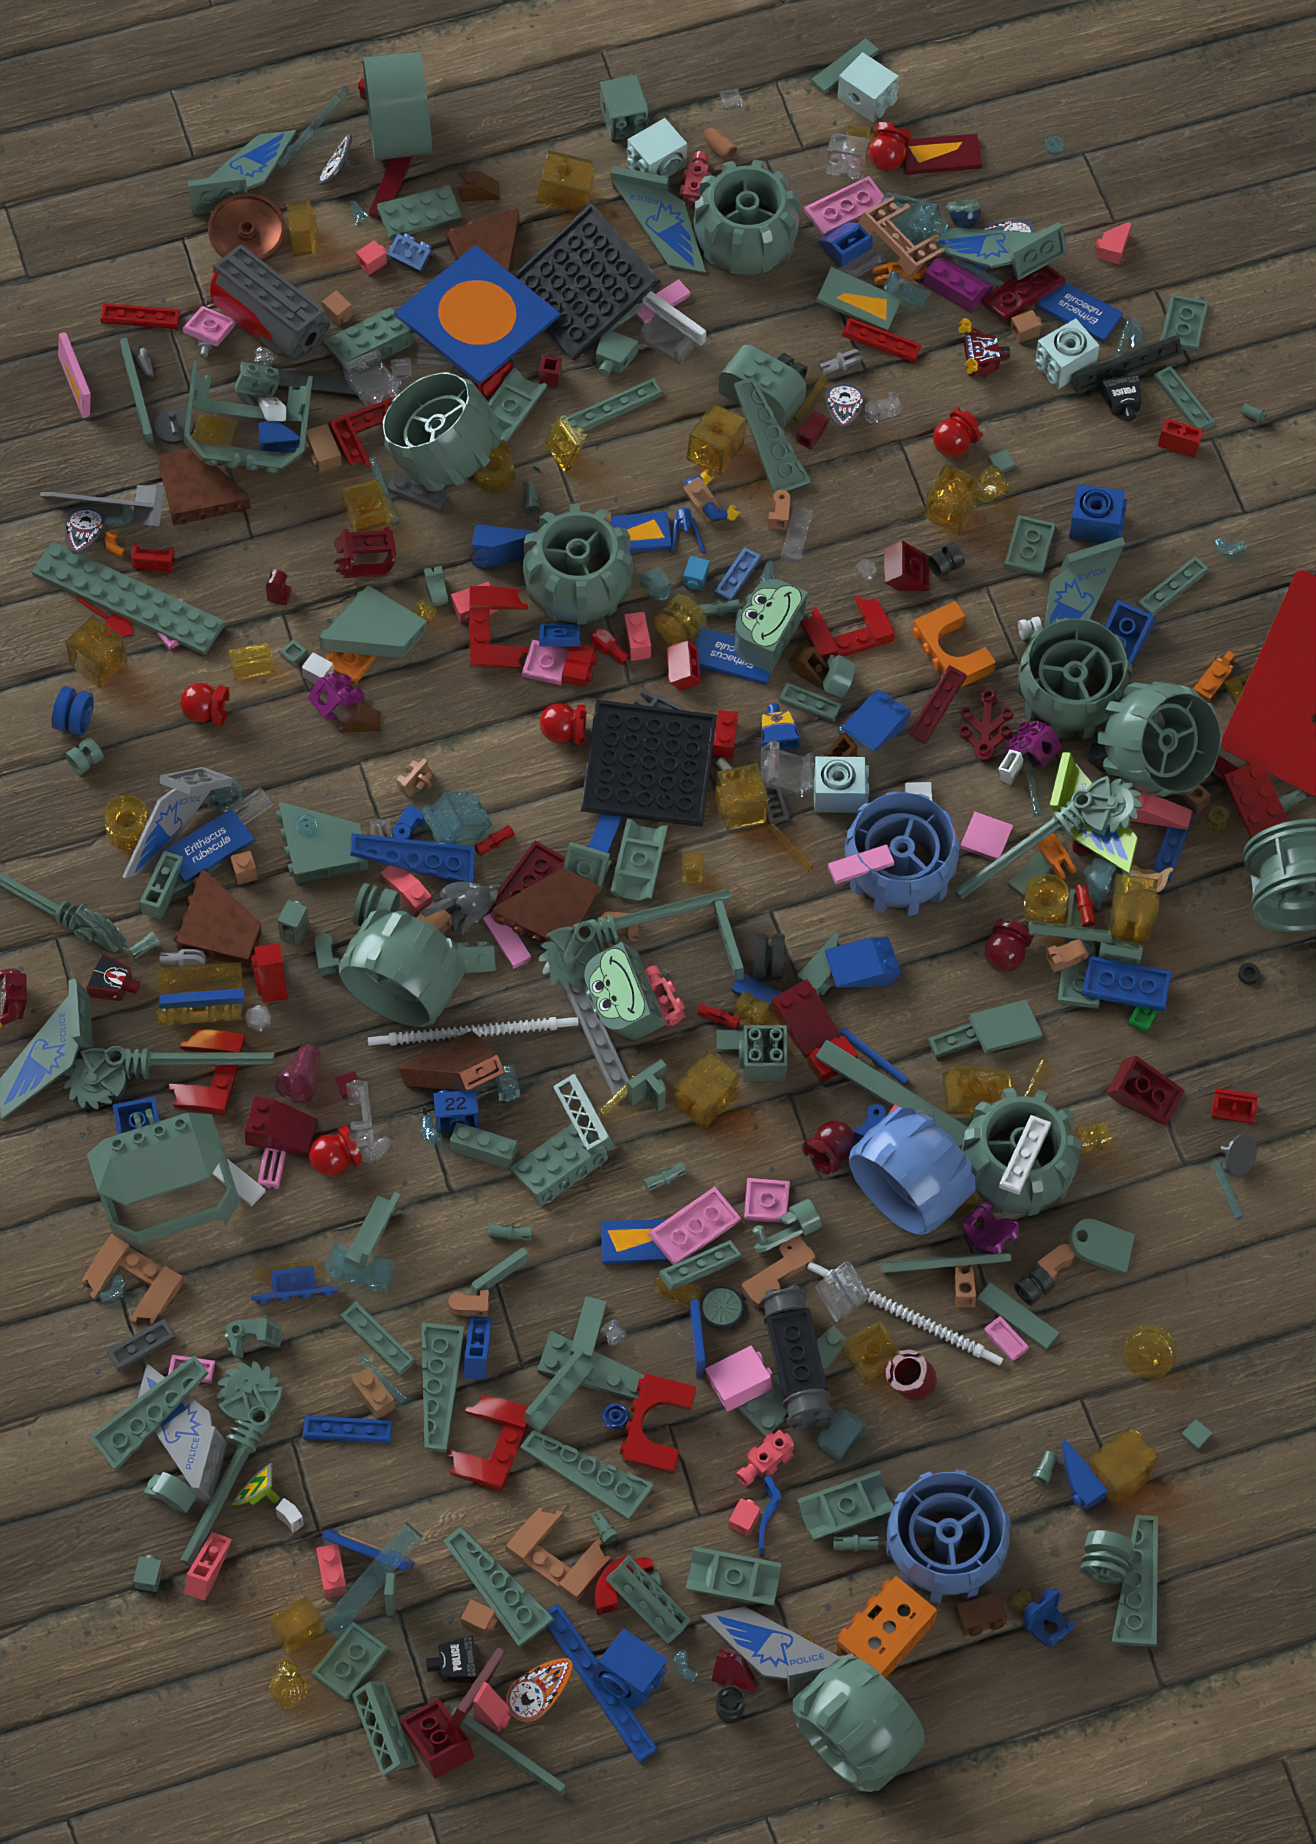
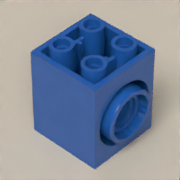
M1077 484L1069 539L1105 543L1121 538L1127 506V499H1124L1125 491Z
M623 1628L598 1661L591 1680L636 1711L640 1704L644 1706L647 1703L652 1690L657 1689L664 1678L662 1677L667 1671L665 1665L668 1659Z

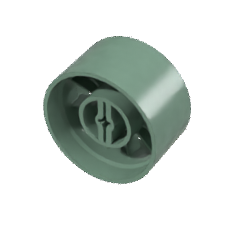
M421 51L363 56L364 82L374 160L431 155V126Z

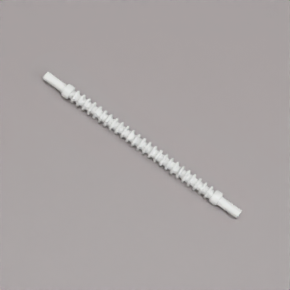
M550 1017L549 1020L543 1018V1021H540L538 1018L537 1021L532 1019L531 1022H528V1020L522 1022L520 1020L519 1023L513 1021L512 1024L508 1021L507 1024L502 1022L501 1025H498V1023L492 1025L490 1023L489 1026L483 1024L482 1027L478 1024L477 1027L472 1025L471 1028H468L466 1025L465 1028L460 1026L459 1029H456V1027L450 1029L448 1027L447 1030L441 1028L440 1031L436 1028L435 1031L430 1029L429 1032H426L424 1029L423 1032L418 1030L417 1033H414V1031L408 1033L406 1031L405 1034H402V1032H399V1034L392 1032L386 1036L368 1037V1045L390 1044V1046H395L397 1043L402 1045L403 1042L409 1044L410 1041L413 1044L415 1041L421 1043V1040H424V1042H427V1040L433 1042V1039L439 1041L440 1038L444 1041L445 1038L451 1040L454 1037L455 1039L470 1031H473L479 1037L482 1034L486 1037L487 1034L491 1036L494 1033L497 1036L499 1033L505 1035V1032L517 1034V1031L523 1033L524 1030L527 1033L529 1030L535 1032V1029H538L539 1032L541 1029L547 1031V1028L557 1030V1027L578 1026V1017L563 1019Z
M812 1261L808 1264L807 1269L826 1278L827 1282L831 1284L834 1282L835 1286L840 1285L841 1289L846 1288L847 1292L851 1290L852 1294H857V1297L862 1296L863 1300L868 1299L869 1303L872 1301L875 1306L878 1304L879 1308L884 1307L885 1311L890 1310V1314L894 1312L896 1317L900 1315L902 1320L906 1318L907 1322L912 1321V1325L918 1324V1328L922 1326L924 1331L928 1329L929 1333L934 1332V1336L939 1335L940 1339L945 1338L946 1342L951 1341L952 1345L955 1343L957 1344L956 1347L961 1346L962 1350L967 1349L968 1353L973 1352V1356L977 1358L981 1356L998 1366L1002 1364L1004 1358L984 1349L985 1346L979 1343L976 1345L975 1341L970 1342L969 1338L964 1339L963 1335L960 1337L957 1332L954 1334L953 1330L948 1331L947 1327L942 1328L941 1324L936 1325V1321L932 1323L930 1318L926 1320L925 1316L920 1317L919 1313L914 1314V1310L908 1311V1307L904 1309L902 1304L898 1306L897 1302L892 1303V1299L887 1300V1297H881L880 1293L876 1295V1291L871 1292L870 1288L865 1289L864 1285L859 1286L858 1282L855 1284L853 1283L854 1280L849 1281L848 1277L843 1278L842 1274L837 1275L838 1272L833 1269L829 1271Z

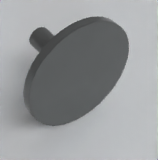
M168 409L160 413L154 422L156 435L167 443L184 441L187 412L181 409ZM192 417L190 420L189 434H192L194 428Z
M1239 1134L1230 1142L1229 1146H1221L1220 1153L1226 1155L1223 1168L1236 1176L1245 1175L1251 1170L1257 1156V1145L1252 1136Z

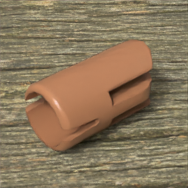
M708 128L704 131L703 139L706 141V144L723 160H730L736 154L737 146L721 131L714 128Z

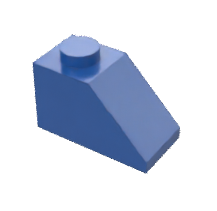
M266 421L258 423L261 451L285 452L296 451V448H299V436L280 422Z

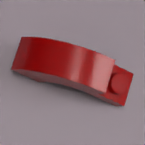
M627 1555L612 1562L601 1574L595 1590V1610L597 1615L618 1610L617 1591L606 1581V1578L622 1563ZM640 1557L634 1560L645 1572L654 1570L651 1558ZM626 1565V1567L633 1573V1570L628 1565Z

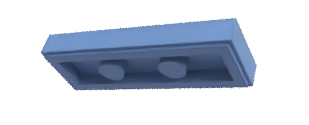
M744 547L715 589L714 595L725 601L734 600L761 561L762 556Z

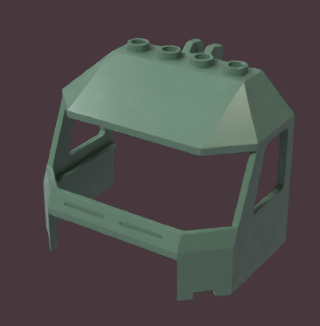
M193 361L184 443L201 461H206L205 464L212 466L222 463L226 464L225 466L228 468L246 466V470L257 471V468L265 469V472L277 473V471H282L302 458L305 448L313 376L308 377L306 386H300V390H295V387L289 386L286 420L279 421L302 422L299 448H296L295 453H277L207 444L192 439L193 435L189 434L192 408L210 413L266 420L260 406L209 400L211 376L205 375V378L200 377V373L196 372L197 361Z
M150 1108L146 1110V1116L150 1125L142 1127L140 1115L134 1113L133 1117L137 1129L106 1138L87 1154L96 1187L114 1236L130 1244V1247L143 1254L140 1244L221 1218L226 1227L232 1213L239 1206L238 1192L212 1114L187 1112L155 1123ZM219 1163L227 1190L216 1207L138 1232L119 1225L113 1201L128 1206L209 1180Z

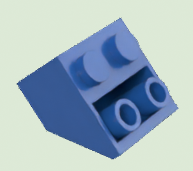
M848 222L818 240V244L840 268H843L872 250L873 236H870L859 223Z

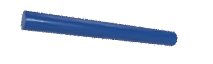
M846 1028L842 1029L840 1032L841 1036H845L851 1044L903 1085L908 1083L909 1078L849 1030Z

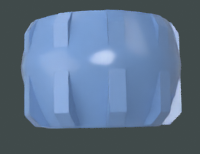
M887 792L884 796L875 799L871 803L863 804L857 810V817L850 829L847 830L845 858L858 854V858L864 863L859 853L871 850L883 841L893 839L888 849L894 860V865L888 867L889 873L882 869L873 871L867 866L870 871L866 875L850 879V888L854 894L862 895L866 893L874 899V910L884 913L888 906L905 908L908 916L918 914L919 904L928 900L940 903L946 897L949 881L956 875L959 861L960 841L953 827L954 819L950 813L945 810L943 811L936 803L930 800V797L908 792ZM914 842L922 845L932 856L933 860L928 867L914 855Z
M897 1107L876 1126L868 1130L850 1152L849 1163L853 1177L865 1195L894 1224L915 1235L928 1234L932 1230L937 1229L975 1192V1176L971 1173L972 1164L968 1156L964 1155L950 1133L947 1134L935 1123L934 1119L926 1114H917L912 1108Z
M956 1469L955 1472L935 1474L927 1472L920 1475L918 1481L908 1487L905 1492L899 1493L894 1501V1506L888 1520L887 1557L893 1558L899 1568V1578L908 1586L915 1584L931 1592L930 1601L941 1603L942 1595L962 1594L967 1601L977 1597L979 1587L990 1579L998 1578L1009 1550L1010 1516L1005 1513L997 1497L998 1492L990 1484L985 1485L978 1479L966 1475L967 1471ZM950 1512L965 1518L959 1522L952 1518H946L937 1524L925 1517L934 1513ZM976 1527L982 1539L981 1549L970 1560L956 1565L955 1556L959 1551L962 1535ZM914 1532L934 1540V1553L941 1559H947L948 1565L939 1564L927 1558L918 1548L914 1539Z

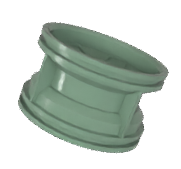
M1316 819L1285 822L1261 831L1247 842L1243 850L1245 868L1251 875L1254 893L1251 905L1255 921L1261 926L1275 931L1300 932L1316 930Z

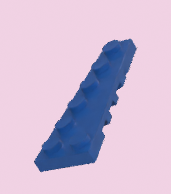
M353 833L351 835L350 856L451 882H474V846Z

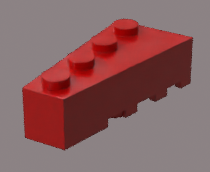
M280 943L254 947L255 955L251 957L258 996L262 995L263 1003L288 999Z

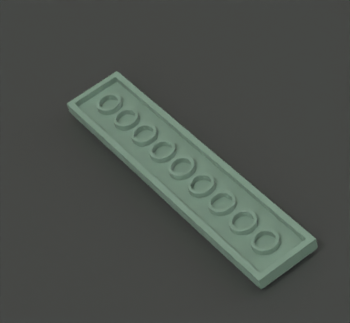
M53 541L32 570L34 577L157 634L161 633L168 639L176 640L179 644L202 655H206L225 626V621L81 554H73L68 548Z

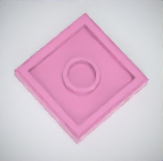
M201 306L183 327V333L218 347L236 326V321Z
M532 639L522 671V677L561 686L562 672L569 648L539 646V641Z
M974 812L960 849L995 861L1002 855L1013 825Z
M747 1178L744 1220L782 1223L780 1216L788 1212L790 1181Z

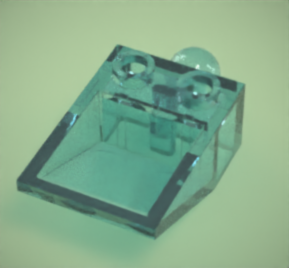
M889 192L885 193L881 202L894 196L893 203L898 207L902 208L905 203L911 206L907 212L892 223L912 244L918 245L932 237L934 232L943 235L948 231L949 225L942 219L938 203Z

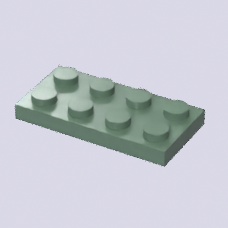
M450 185L377 204V210L389 240L394 239L397 233L402 236L405 233L410 235L462 221V215Z

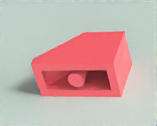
M1128 222L1104 232L1102 239H1098L1095 250L1098 251L1097 259L1120 264L1132 223Z

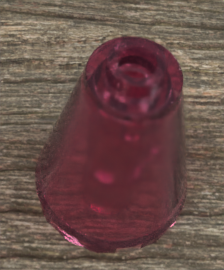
M302 1045L276 1077L274 1086L282 1097L285 1098L287 1095L295 1103H307L315 1096L320 1062V1051L315 1045Z

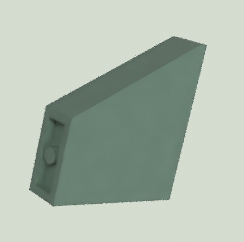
M368 585L363 591L358 592L351 604L348 603L340 616H336L333 619L331 626L321 632L319 636L320 649L332 652L403 658L426 633L427 620Z
M279 803L280 811H276L278 823L283 824V828L280 829L282 841L287 842V846L284 847L286 859L290 858L291 864L288 865L290 877L294 876L296 884L369 869L368 860L350 856L352 833L362 834L359 823L292 804Z

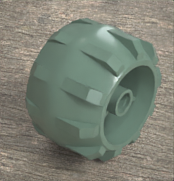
M753 160L751 166L738 167L734 162L730 161L722 164V173L717 177L710 175L703 178L700 183V198L695 201L694 235L704 252L705 259L731 274L741 276L771 271L780 262L790 257L794 251V242L799 232L800 197L799 194L789 190L790 177L784 171H777L773 174L763 169V161ZM736 202V210L725 217L720 213L727 205ZM759 203L767 206L773 213L760 209Z
M449 372L422 377L408 386L393 400L382 424L385 447L391 453L395 462L403 469L413 484H423L428 491L443 490L445 485L454 483L456 486L467 483L468 477L479 469L484 470L490 463L489 455L491 450L498 448L502 436L497 428L498 417L471 380L461 378Z
M569 504V512L554 516L553 513L546 512L540 516L539 530L536 533L533 532L526 535L523 559L526 592L530 600L536 602L549 618L577 625L597 621L615 613L617 606L630 593L634 564L630 550V535L626 528H616L611 524V513L605 509H599L596 514L580 511L579 504ZM600 551L608 562L600 570L590 574V561Z
M1063 618L1056 620L1055 623L1050 624L1043 630L1036 631L1030 637L1029 645L1021 658L1019 666L1017 693L1023 696L1026 701L1024 715L1029 721L1040 719L1043 723L1052 727L1057 738H1059L1062 731L1078 732L1082 740L1092 738L1095 727L1101 724L1106 726L1109 716L1105 713V709L1109 702H1120L1125 698V688L1131 684L1132 664L1128 661L1124 649L1125 643L1118 635H1114L1109 629L1100 625L1099 622L1090 619ZM1090 672L1097 676L1104 686L1099 693L1092 697H1089L1085 688L1087 675ZM1050 688L1060 689V694H1056Z
M1154 681L1151 685L1137 682L1127 685L1124 691L1125 698L1120 702H1109L1105 709V713L1109 716L1105 732L1098 733V744L1105 745L1108 755L1103 762V767L1107 774L1121 777L1122 784L1133 783L1134 786L1131 790L1148 795L1165 797L1178 794L1184 796L1192 792L1196 786L1211 774L1221 746L1220 727L1212 704L1207 703L1200 697L1195 689L1173 683ZM1158 711L1163 716L1164 727L1158 726L1151 719Z
M387 909L370 912L357 934L349 942L347 950L339 963V976L347 990L374 1012L397 1023L414 1027H425L435 1022L436 1018L441 1015L442 1011L449 1004L457 985L466 972L463 956L458 954L456 944L436 930L434 925L412 917L407 912L401 910L390 912Z
M1013 1087L1002 1090L1001 1100L992 1104L980 1102L974 1109L973 1120L968 1129L965 1130L961 1150L965 1156H968L972 1164L971 1173L975 1176L976 1185L973 1195H978L982 1200L992 1204L994 1211L1002 1214L1009 1212L1026 1214L1028 1216L1039 1214L1041 1209L1050 1206L1054 1202H1060L1067 1195L1068 1188L1076 1176L1081 1152V1139L1075 1136L1072 1129L1074 1115L1069 1109L1058 1111L1047 1103V1092L1038 1089L1035 1097L1017 1096ZM1032 1115L1051 1122L1045 1139L1049 1142L1054 1157L1050 1163L1043 1167L1035 1159L1020 1195L999 1188L1007 1166L998 1160L1010 1162L1027 1122ZM1020 1127L1012 1132L1010 1141H990L997 1133L1004 1129Z
M856 1656L836 1659L793 1699V1716L797 1719L796 1726L800 1733L804 1735L819 1758L837 1776L852 1784L859 1791H879L923 1750L926 1736L916 1714L889 1681L874 1667Z

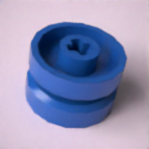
M62 687L55 700L52 712V728L63 732L69 728L71 734L83 736L93 714L94 695L86 691H80L77 694L74 688Z

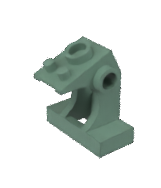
M238 1319L225 1325L227 1330L225 1337L228 1344L231 1345L228 1350L230 1353L233 1352L234 1356L241 1359L244 1356L245 1344L252 1337H257L258 1341L270 1347L280 1348L282 1326L269 1319Z

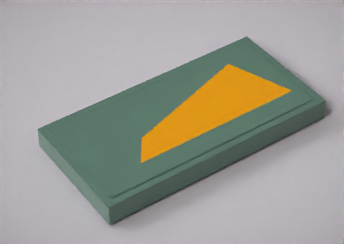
M831 267L816 302L865 324L888 331L902 298Z

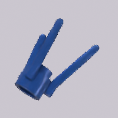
M688 508L678 509L676 511V519L673 520L674 527L670 551L673 552L675 548L678 526L684 529L685 532H688V528L692 526L698 545L704 554V545L691 510Z

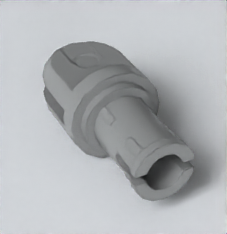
M854 349L843 354L839 352L834 359L820 363L823 375L838 369L846 371L847 367L859 363L862 360L861 355L857 356L860 351Z
M181 949L178 953H160L161 966H179L181 970L200 969L205 965L206 955L197 949Z

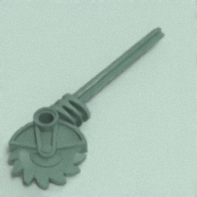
M1109 776L1096 780L1086 790L1076 791L1071 800L1066 803L1067 808L1062 806L1060 813L1055 811L1053 818L956 888L955 891L960 898H965L1058 829H1063L1070 837L1073 835L1071 831L1073 828L1079 831L1077 825L1081 824L1085 827V823L1092 831L1105 836L1108 828H1110L1111 833L1117 831L1121 825L1124 829H1127L1130 818L1133 820L1138 819L1135 809L1143 807L1141 802L1136 799L1141 796V793L1131 790L1134 786L1133 783L1121 784V779H1117L1112 783Z
M0 872V886L55 917L57 924L73 932L81 941L88 944L94 941L96 944L114 953L119 948L124 950L125 947L129 946L126 942L128 938L121 934L120 928L115 927L109 919H105L99 913L89 910L84 904H81L78 909L75 905L71 906L68 901H63L60 905H57Z
M724 889L615 918L607 915L605 920L599 917L597 922L595 919L576 923L573 927L555 929L546 935L551 942H545L541 945L542 948L547 950L538 959L540 962L546 961L542 968V974L545 975L550 972L551 984L555 985L558 980L560 985L566 990L569 988V983L575 987H582L580 980H585V968L588 962L600 953L602 943L607 948L610 941L613 945L618 944L617 930L712 906L715 901L722 900L723 903L731 901V892H729V889ZM581 927H584L587 930V935L585 938H582L579 935V929Z
M111 1046L107 1050L89 1048L80 1051L83 1059H75V1067L65 1073V1076L70 1078L66 1081L64 1089H71L70 1100L74 1101L78 1097L81 1108H85L88 1102L92 1108L98 1110V1103L112 1104L109 1097H115L120 1101L126 1091L127 1078L130 1080L132 1074H135L136 1080L139 1079L140 1074H143L144 1080H148L150 1066L274 1065L275 1053H152L149 1049H144L142 1053H140L139 1049H135L134 1053H132L131 1049H123L120 1046ZM115 1057H121L118 1062H112Z
M256 1361L252 1362L251 1368L245 1363L239 1362V1370H226L225 1372L229 1377L218 1382V1386L224 1387L217 1395V1400L224 1399L222 1403L218 1404L219 1409L237 1427L230 1429L233 1435H227L225 1440L237 1447V1450L180 1559V1562L187 1566H192L248 1455L255 1453L256 1447L254 1445L260 1443L259 1438L263 1437L264 1433L270 1428V1417L277 1411L281 1403L282 1386L276 1387L278 1377L270 1379V1368L267 1366L262 1371ZM258 1416L265 1417L262 1422L254 1421Z

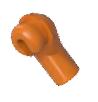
M113 530L107 531L104 536L106 550L123 558L126 549L118 546L117 533Z

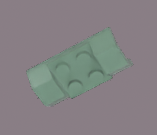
M516 368L512 369L488 402V405L499 419L497 428L502 434L499 445L506 444L513 433L519 429L537 404L539 397L547 388L545 383L537 385L525 379Z
M627 819L610 890L613 895L620 900L640 904L651 900L668 826L663 825L656 829L639 826L633 820Z
M880 1470L797 1499L801 1518L812 1540L873 1521L877 1517L891 1513L894 1506L885 1490Z
M694 1546L686 1590L739 1602L774 1606L782 1563Z

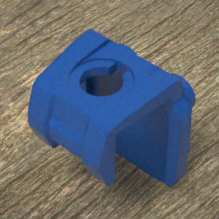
M1050 1587L1041 1594L1040 1597L1042 1599L1039 1603L1036 1604L1033 1601L1024 1609L1026 1613L1022 1616L1025 1623L1024 1627L1048 1648H1052L1075 1628L1074 1621L1067 1622L1057 1609L1063 1594L1059 1590H1052ZM1045 1620L1056 1624L1057 1631L1054 1634H1049L1045 1631V1624L1043 1623Z

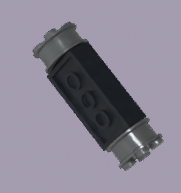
M793 1285L786 1289L769 1290L765 1293L766 1296L760 1300V1306L765 1309L766 1313L764 1323L767 1326L783 1397V1407L788 1410L787 1424L790 1427H794L795 1431H801L812 1426H825L829 1423L828 1420L834 1416V1410L829 1407L830 1393L813 1327L811 1310L805 1303L807 1293L805 1290L800 1289L798 1285Z

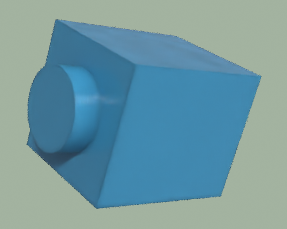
M690 556L683 575V586H687L692 590H703L709 573L710 560Z

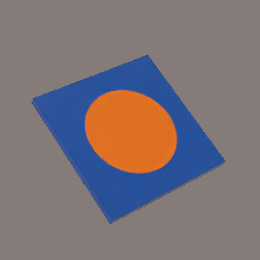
M474 245L396 310L394 316L474 382L481 385L560 317V313L479 247Z

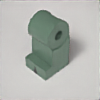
M442 566L424 569L425 584L432 607L448 604Z
M326 933L317 935L314 943L320 976L339 973V958L332 957V937Z

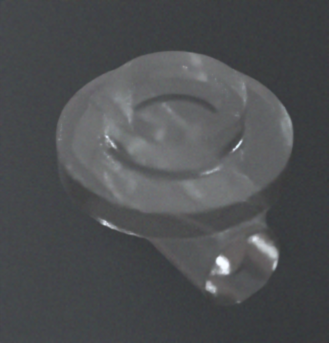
M862 559L856 564V568L867 582L877 573V566L870 559Z

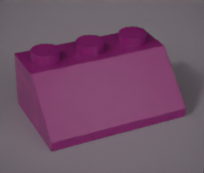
M946 257L935 259L924 275V286L970 314L981 303V298L993 289V285Z

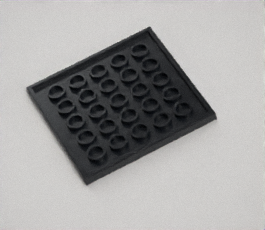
M592 203L513 275L560 313V317L546 329L574 361L661 282Z
M596 699L581 812L703 827L717 715Z

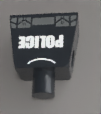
M1139 374L1102 380L1101 394L1112 415L1123 414L1125 421H1132L1136 418L1135 412H1138L1141 407Z
M473 1635L438 1645L439 1657L426 1658L427 1672L441 1670L442 1682L474 1683L478 1677Z

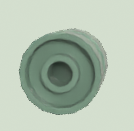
M90 737L79 743V748L74 747L65 753L67 761L79 775L89 770L90 764L96 765L104 759L101 749Z

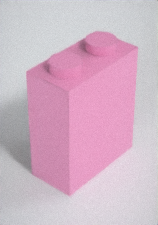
M752 1345L705 1368L708 1381L727 1412L774 1389L772 1384L774 1379L773 1373L769 1367H764L763 1364L765 1362L759 1351L755 1352Z

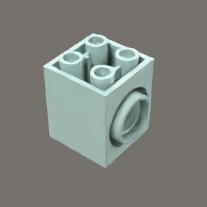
M862 52L839 75L837 99L871 122H874L878 117L881 118L885 110L889 106H893L897 101L898 75Z
M664 118L628 139L627 164L631 170L634 169L636 171L669 177L687 166V143Z
M1074 319L1038 340L1035 364L1040 371L1042 370L1046 374L1048 381L1060 389L1073 381L1072 374L1096 366L1099 344L1080 322Z
M815 757L814 812L857 813V810L863 804L868 803L869 765H865V757Z

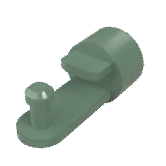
M806 1199L789 1207V1212L781 1215L780 1220L784 1224L794 1222L795 1225L769 1238H766L763 1226L758 1225L754 1227L753 1234L756 1235L759 1241L754 1246V1249L757 1253L764 1252L800 1234L804 1237L822 1228V1221L814 1204L809 1199Z

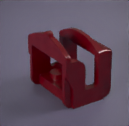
M385 527L383 531L349 532L348 529H344L334 541L336 552L338 554L344 553V558H338L334 562V564H340L336 572L343 575V578L387 576L395 564L397 553L393 531L390 530V527ZM388 552L383 563L354 565L353 554Z

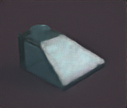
M1104 858L1094 859L1091 866H1086L1083 874L1086 877L1085 885H1088V891L1092 893V902L1096 910L1099 911L1102 908L1117 871V866Z

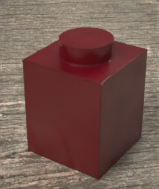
M543 355L539 368V384L545 383L548 386L559 387L562 374V358Z

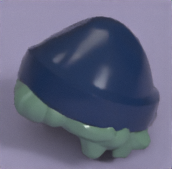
M968 199L950 201L946 205L948 216L959 228H971L981 216L982 206L978 203L977 199H972L971 201Z

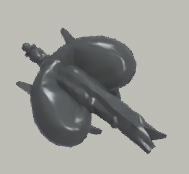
M451 883L441 890V901L433 903L421 911V915L427 917L446 908L453 909L452 928L454 933L457 930L459 921L465 916L461 928L462 936L470 925L474 922L478 923L493 907L501 885L494 884L485 887L482 886V883Z

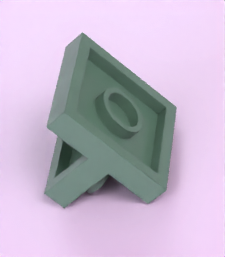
M570 842L564 868L599 885L600 893L605 875L609 871L612 861L609 860L610 854Z
M1112 938L1111 943L1101 942L1098 958L1140 965L1143 944Z
M662 1059L627 1082V1100L632 1106L646 1097L658 1112L665 1108L666 1064Z

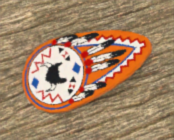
M568 1658L551 1660L537 1666L513 1682L506 1696V1704L509 1707L510 1714L523 1722H534L543 1717L568 1684L573 1669V1662Z

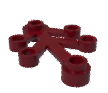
M990 689L983 691L980 697L984 706L982 723L973 715L971 708L965 707L960 712L961 718L964 721H968L981 734L980 741L972 734L970 726L962 725L959 728L961 738L966 739L975 747V756L982 761L991 759L995 752L994 748L1004 739L1012 736L1011 727L1003 725L1014 716L1013 710L1010 707H1004L1001 710V715L991 722L992 707L997 704L998 699L996 693ZM1006 712H1010L1008 716L1004 715ZM999 728L1000 733L990 740V734ZM964 730H968V733L963 734L962 732ZM1004 730H1009L1008 733H1002Z

